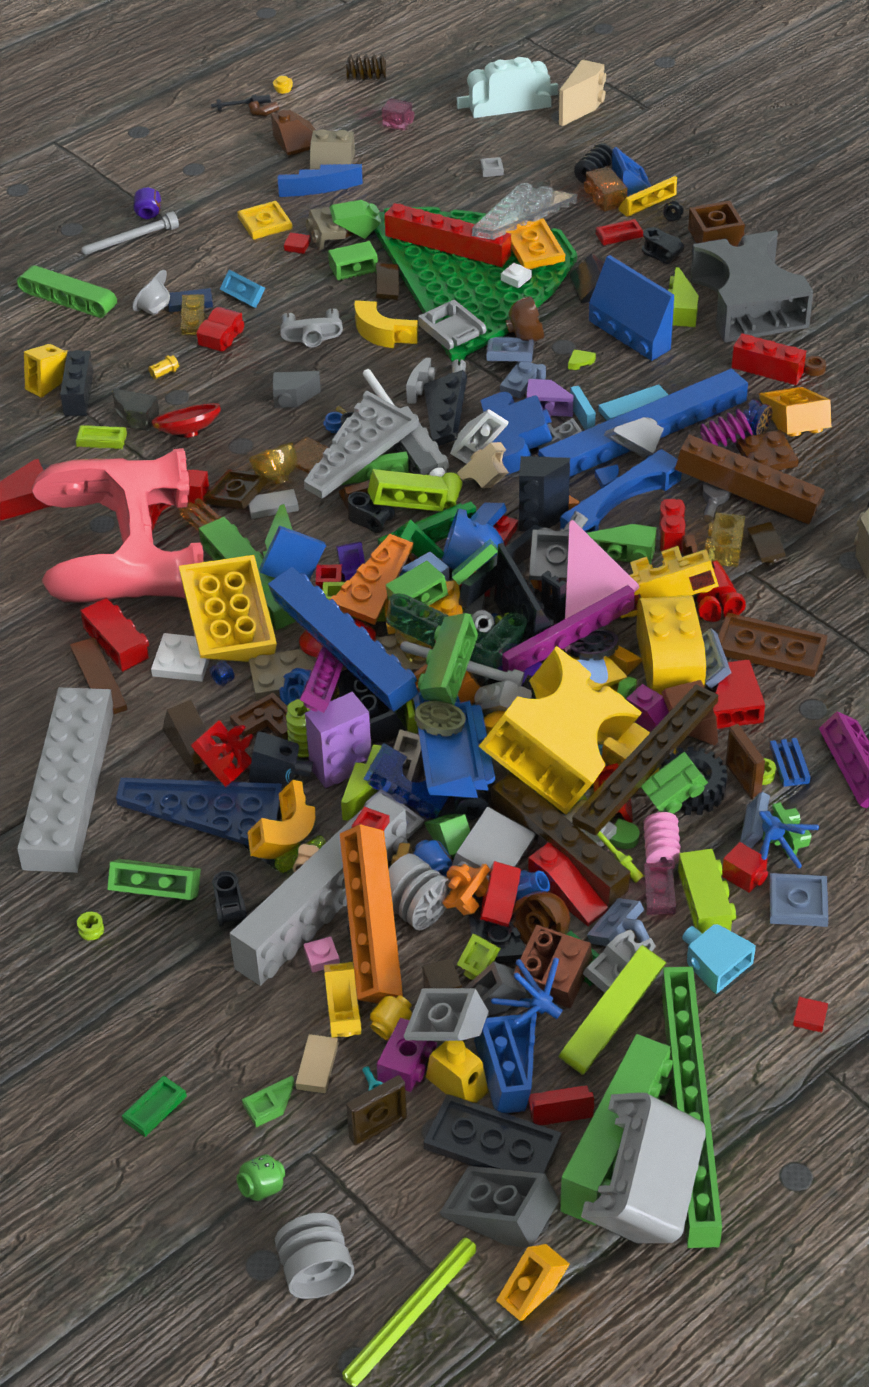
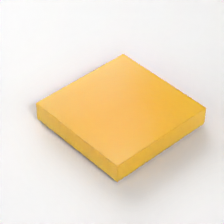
M277 201L237 211L239 220L253 240L292 229V222Z

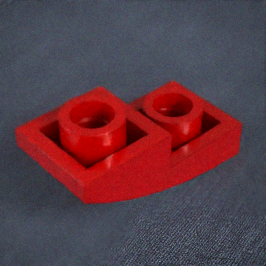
M494 861L490 868L488 888L483 897L480 919L508 927L517 895L521 869Z

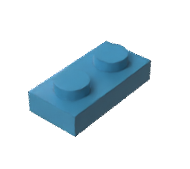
M228 270L220 290L256 308L265 288Z

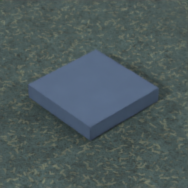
M517 337L490 338L488 340L486 361L532 362L534 340L522 341Z
M770 873V924L828 927L827 876Z

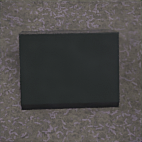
M592 253L570 274V280L581 303L590 302L604 262Z

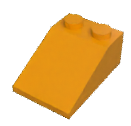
M804 387L759 393V398L764 407L767 408V412L772 414L770 417H772L778 430L786 433L787 436H799L804 431L818 433L822 432L823 428L831 427L830 399Z

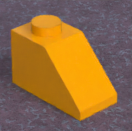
M547 1244L527 1247L496 1301L519 1321L524 1320L555 1290L570 1263Z

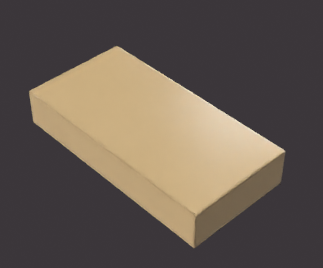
M308 1035L296 1081L297 1090L319 1093L327 1092L338 1048V1038Z

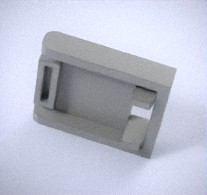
M452 300L418 316V325L448 350L478 337L479 333H486L485 324L456 300ZM446 315L450 316L449 318L435 324L436 320Z

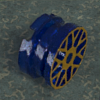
M753 399L748 403L750 408L748 410L745 409L743 414H745L753 435L764 434L771 422L773 409L767 404L761 405V402Z

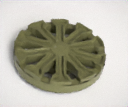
M428 701L420 704L416 708L414 716L415 722H417V726L420 729H425L427 733L436 736L437 734L452 736L453 733H460L464 728L466 720L462 710L442 701Z

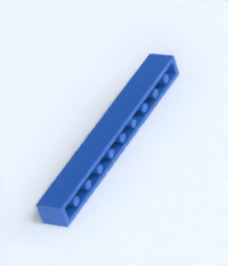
M731 368L539 449L538 457L570 458L571 477L631 451L604 436L605 431L648 417L654 419L657 425L664 428L660 438L746 402L748 382Z

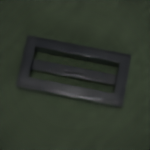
M547 570L541 577V601L546 615L559 623L565 620L566 582L563 580L559 582V577L556 575L551 578V572Z

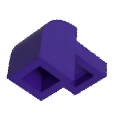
M361 542L336 546L338 562L342 564L343 582L350 580L356 574L357 569L362 564H365Z

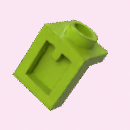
M472 934L457 965L465 969L463 975L474 980L494 962L501 948L476 934Z

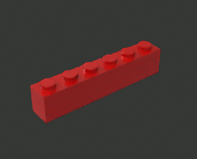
M396 203L384 214L385 236L500 267H503L511 256V234L501 230L487 228L479 224L464 222L460 219H453L441 214H434Z

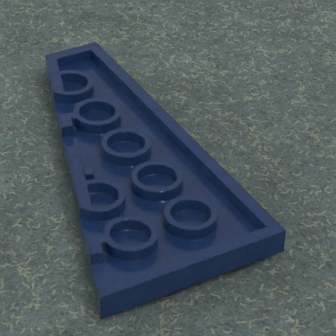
M120 778L116 800L119 806L249 846L247 832L261 818L278 821L280 811L279 793L282 791V784L231 782L225 787L220 781Z

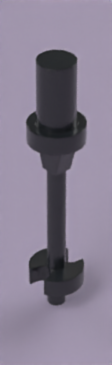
M254 94L252 97L239 101L221 103V99H216L217 103L211 104V108H217L218 111H222L224 106L249 104L253 101H258L259 104L271 103L270 95L256 96Z

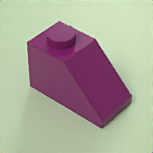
M643 684L626 698L629 703L642 712L634 723H637L650 733L669 713L663 696Z

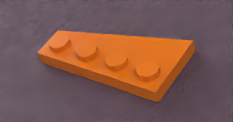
M389 534L371 554L368 561L357 569L356 574L350 580H347L341 586V590L336 595H333L330 600L333 599L338 604L341 612H347L353 617L375 625L388 599L385 585L399 577L412 550L413 542Z

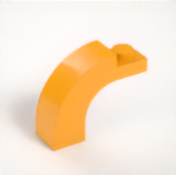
M292 780L279 793L282 821L261 818L247 832L251 856L265 859L283 857L290 853L311 832L315 822V807L305 804L306 797L301 781Z

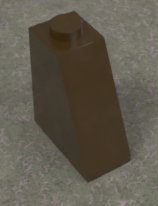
M192 700L167 709L162 729L191 773L210 771V768L191 747V744L207 731Z

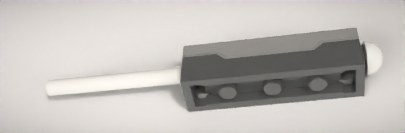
M366 369L363 372V376L375 394L393 404L371 370ZM408 406L401 408L405 412L418 418L416 414L412 413ZM420 422L419 427L393 445L397 453L407 451L409 471L412 474L442 477V475L447 473L449 468L447 457L441 454L437 443L431 440L427 429L422 427Z

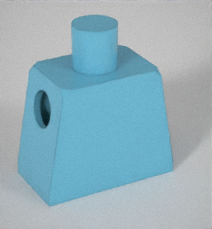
M718 924L711 926L704 933L691 926L682 937L683 941L689 944L687 953L689 967H693V971L715 994L719 993L754 962L756 945Z

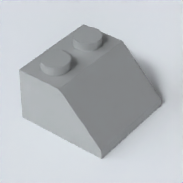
M476 988L422 989L404 1038L405 1040L461 1041L480 1036L489 1011Z

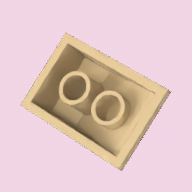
M581 60L559 91L560 126H564L596 110L600 103L604 102L606 91L603 90L606 81L604 64Z

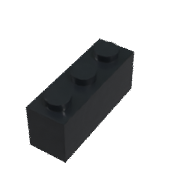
M67 351L60 393L64 416H87L94 373L90 351Z

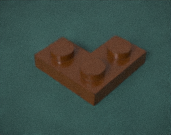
M273 692L230 716V722L234 727L245 725L246 728L242 733L244 737L250 734L253 735L268 726L279 738L288 739L287 705Z

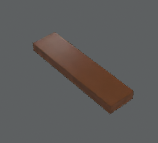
M95 637L70 644L71 652L88 688L111 689L113 714L127 711V704Z

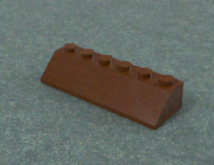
M690 434L681 447L675 466L677 471L806 524H810L825 494V490Z

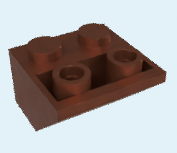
M536 925L520 960L539 988L544 991L553 959L558 958L559 962L549 995L553 997V1003L571 1009L585 978L583 972L593 961L591 943ZM517 966L514 973H519L527 981Z

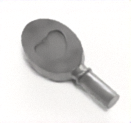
M704 482L703 498L707 502L703 516L704 521L711 522L713 520L716 508L730 498L731 492Z

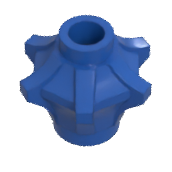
M522 870L515 903L532 892H548L550 882L546 874L542 871L529 873L526 870Z

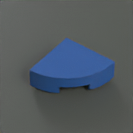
M618 465L595 470V478L601 488L614 481L619 475Z

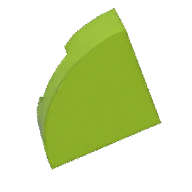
M574 349L568 362V369L578 370L580 366L587 364L590 366L596 360V353Z

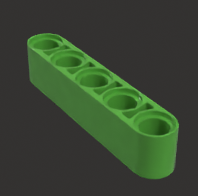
M30 266L17 279L18 287L27 294L95 317H104L117 304V297L108 289L39 266Z

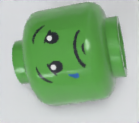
M260 1155L241 1165L236 1178L238 1188L245 1197H249L254 1201H261L282 1189L285 1170L280 1161H275L270 1155Z

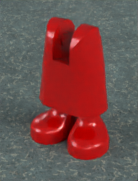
M717 560L712 561L711 564L718 587L706 593H697L696 597L699 603L698 612L700 617L709 622H717L721 618L720 603L725 618L727 613L740 615L745 610L746 601L742 594L736 592L721 564ZM709 570V571H706V572H703V573L694 575V578H695V577H698V576H701V575H704V574H707V573H710L711 571Z

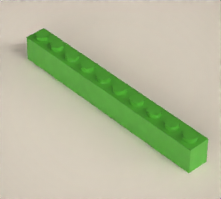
M663 967L661 990L667 1046L671 1047L670 1060H673L670 1072L673 1107L702 1121L706 1129L691 1201L685 1220L687 1248L720 1247L722 1220L693 967Z

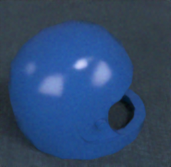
M458 508L448 533L441 561L453 571L489 539L497 545V549L498 544H504L496 528L489 523L480 525L478 522H473L467 517L466 510ZM497 553L494 554L488 561L495 557Z

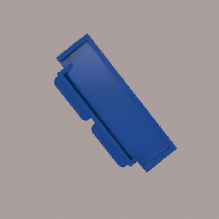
M418 692L419 694L413 697L415 711L420 704L429 701L423 699L421 692ZM457 696L454 706L462 710L466 718L464 728L460 733H453L452 736H441V734L436 736L418 727L427 789L430 795L478 798L477 790H488L487 784L495 781L492 758L478 747L487 736L483 711L480 705L472 706L470 700L461 703L459 696Z

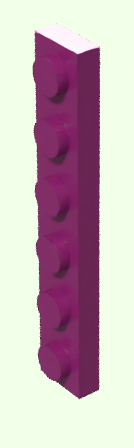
M627 585L502 654L503 671L508 672V670L513 671L516 669L523 672L535 663L545 660L556 646L564 649L600 627L608 625L618 617L628 614L634 609V590Z
M323 646L317 655L300 700L304 702V706L315 712L319 710L324 713L330 703L343 664Z

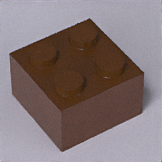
M730 200L689 207L688 230L697 244L727 239L730 245L738 247V243L744 236L745 224Z

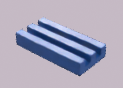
M791 738V742L783 739L779 744H777L776 740L771 741L770 749L783 787L809 784L811 777L797 738ZM790 750L793 751V754H794V757H795V760H796V763H797V765H798V768H799V771H800V774H801V777H802V778L799 777V774H798V771H797V768H796V765H795V763H794V760H793V757H792V754H791V751H790ZM780 751L784 752L793 779L788 777Z

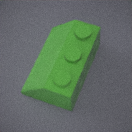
M463 613L444 617L442 625H438L435 631L434 639L436 643L434 649H430L427 655L426 664L428 666L426 672L421 674L418 681V689L423 699L442 701L455 705L478 637L471 614Z

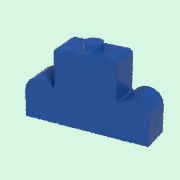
M500 392L480 400L484 412L489 409L509 422L504 430L492 441V443L501 442L506 449L502 461L509 472L507 475L520 470L521 456H532L529 451L530 449L552 441L553 438L548 425L552 420L548 410H543L537 395L515 403L510 393Z

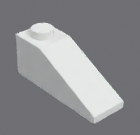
M488 409L468 422L458 433L457 440H455L450 454L466 464L471 461L470 457L476 451L483 450L492 443L509 422Z

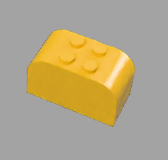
M678 595L639 598L636 634L647 687L662 695V691L666 688L701 680L705 688V647L693 596Z

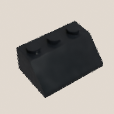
M521 456L519 472V531H527L534 525L550 528L559 523L561 516L566 511H569L570 458Z
M348 669L340 672L337 681L340 697L353 692L369 711L371 739L385 741L397 736L399 730L407 731L403 706L393 712Z

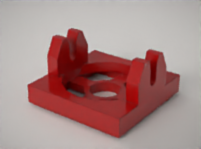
M218 720L193 742L191 747L226 787L251 764L252 758L245 749L251 745L254 736L250 734L241 739L239 735L244 732L245 725L235 726L228 731L222 722ZM212 736L219 737L223 743L217 744L212 739ZM234 757L237 759V767L232 762Z

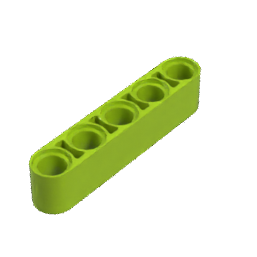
M641 945L566 1044L558 1058L581 1075H584L667 962L644 945Z

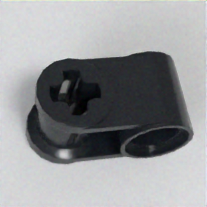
M650 227L643 232L645 243L642 246V252L646 256L655 258L664 264H670L684 251L683 242L679 238L669 235L658 228Z
M354 492L348 497V519L352 523L361 525L372 532H381L384 529V524L395 516L392 506L373 504L371 497L364 492Z
M231 871L218 872L213 878V890L217 920L220 927L224 926L226 922L243 921L247 914L236 874Z

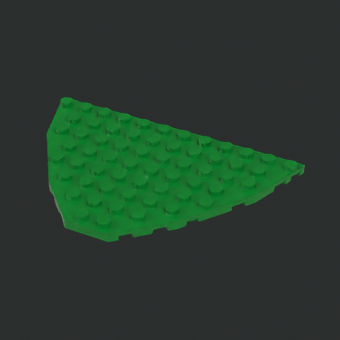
M411 207L503 231V226L518 223L514 222V218L497 215L496 218L487 216L486 213L455 209L451 212L440 211L439 207ZM384 208V212H379L382 223L374 230L393 264L398 265L400 276L423 314L452 300H456L485 324L486 333H479V336L459 346H454L450 350L442 345L451 362L456 359L458 361L464 360L466 355L488 345L490 338L507 335L509 332L505 320L509 319L511 306L516 301L531 296L538 308L554 294L577 261V252L560 229L552 228L553 235L565 253V261L530 269L532 270V278L517 288L501 281V273L513 263L521 265L512 249L511 256L503 267L387 237L385 236L384 214L389 208ZM446 315L436 320L435 324L449 318L450 316Z

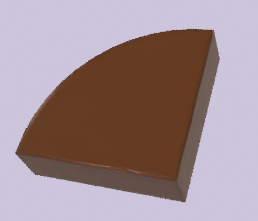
M686 535L684 537L683 557L697 552L693 535Z

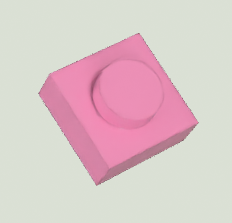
M332 937L304 944V952L312 973L324 970V965L340 963Z

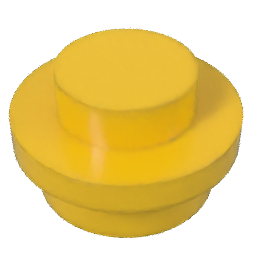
M279 76L273 81V87L278 93H288L293 86V81L287 76Z

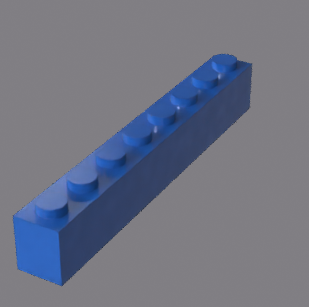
M291 567L268 583L274 601L393 712L419 694L415 684L417 678L410 669L405 670L395 655H388L383 645L378 640L374 642L364 627H358L350 614L341 612L338 604L333 599L328 600L319 586L314 587L305 573L302 572L300 574Z

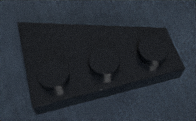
M474 893L472 896L478 902L479 907L473 914L468 915L470 938L472 934H476L501 948L494 962L511 963L521 959L526 947L520 939V933L517 928L513 926L511 921L508 927L480 919L484 896L477 897Z

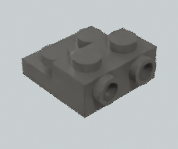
M550 528L533 530L529 580H541L542 574L548 570L551 572V578L556 575L559 577L560 582L562 580L567 582L569 529L564 531H553Z

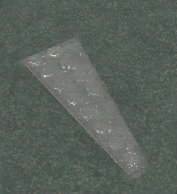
M520 183L472 227V236L493 240L504 235L506 231L516 230L518 224L521 226L527 225V220L534 222L548 216L549 212L559 211L560 206L569 207V202L576 204L578 194L552 190V187L548 186L536 188L532 187V184Z

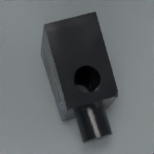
M258 731L252 754L249 783L282 784V788H285L294 779V775L310 778L313 762L298 759L300 746L297 743Z

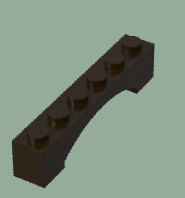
M510 773L492 787L491 808L512 821L530 828L566 855L608 907L628 892L630 871L577 826L573 825L570 820L521 779Z

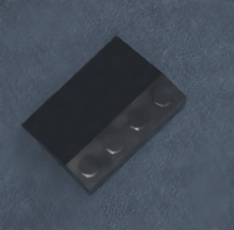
M503 543L498 544L494 601L503 617L505 613L511 615L515 627L514 636L517 642L521 644L554 626L552 618L546 615L542 601H538L533 586L528 584Z

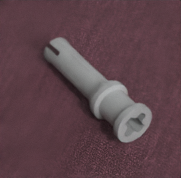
M479 610L472 615L478 633L484 634L492 629L494 619L488 611ZM482 618L487 619V626L485 627L478 625L479 620Z

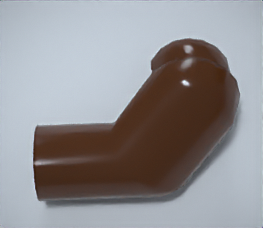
M258 101L248 104L249 112L252 115L267 116L279 110V105L276 101L264 106H259Z

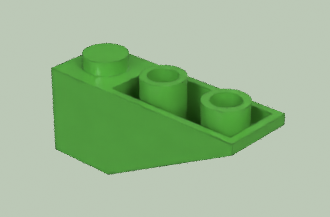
M630 524L587 533L613 560L632 562L647 557L649 564L651 565L656 547L657 527Z

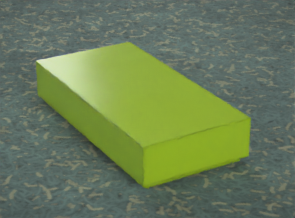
M80 425L76 445L77 447L123 449L127 431L125 427Z

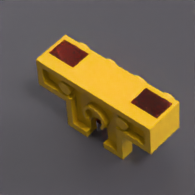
M678 546L661 551L664 560L662 561L663 565L658 568H653L649 564L647 557L630 562L633 574L629 576L639 584L640 588L634 592V609L628 614L622 615L621 619L637 615L639 598L694 595L706 593L718 587L707 550L705 549L684 557L681 556Z

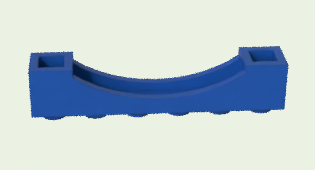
M662 449L648 456L647 459L633 466L620 477L615 478L607 486L599 489L595 494L581 501L580 504L571 510L566 511L560 518V530L565 528L574 512L577 511L589 519L582 528L586 533L598 531L599 523L605 515L623 501L648 491L668 490L681 481L682 472L675 470L678 459Z

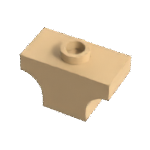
M501 442L490 443L483 450L476 451L470 457L471 461L458 471L457 474L462 480L475 479L481 488L493 487L509 473L502 461L503 454L506 451L505 447Z

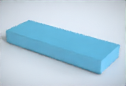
M656 385L600 404L598 411L608 421L663 398L668 394L660 385Z

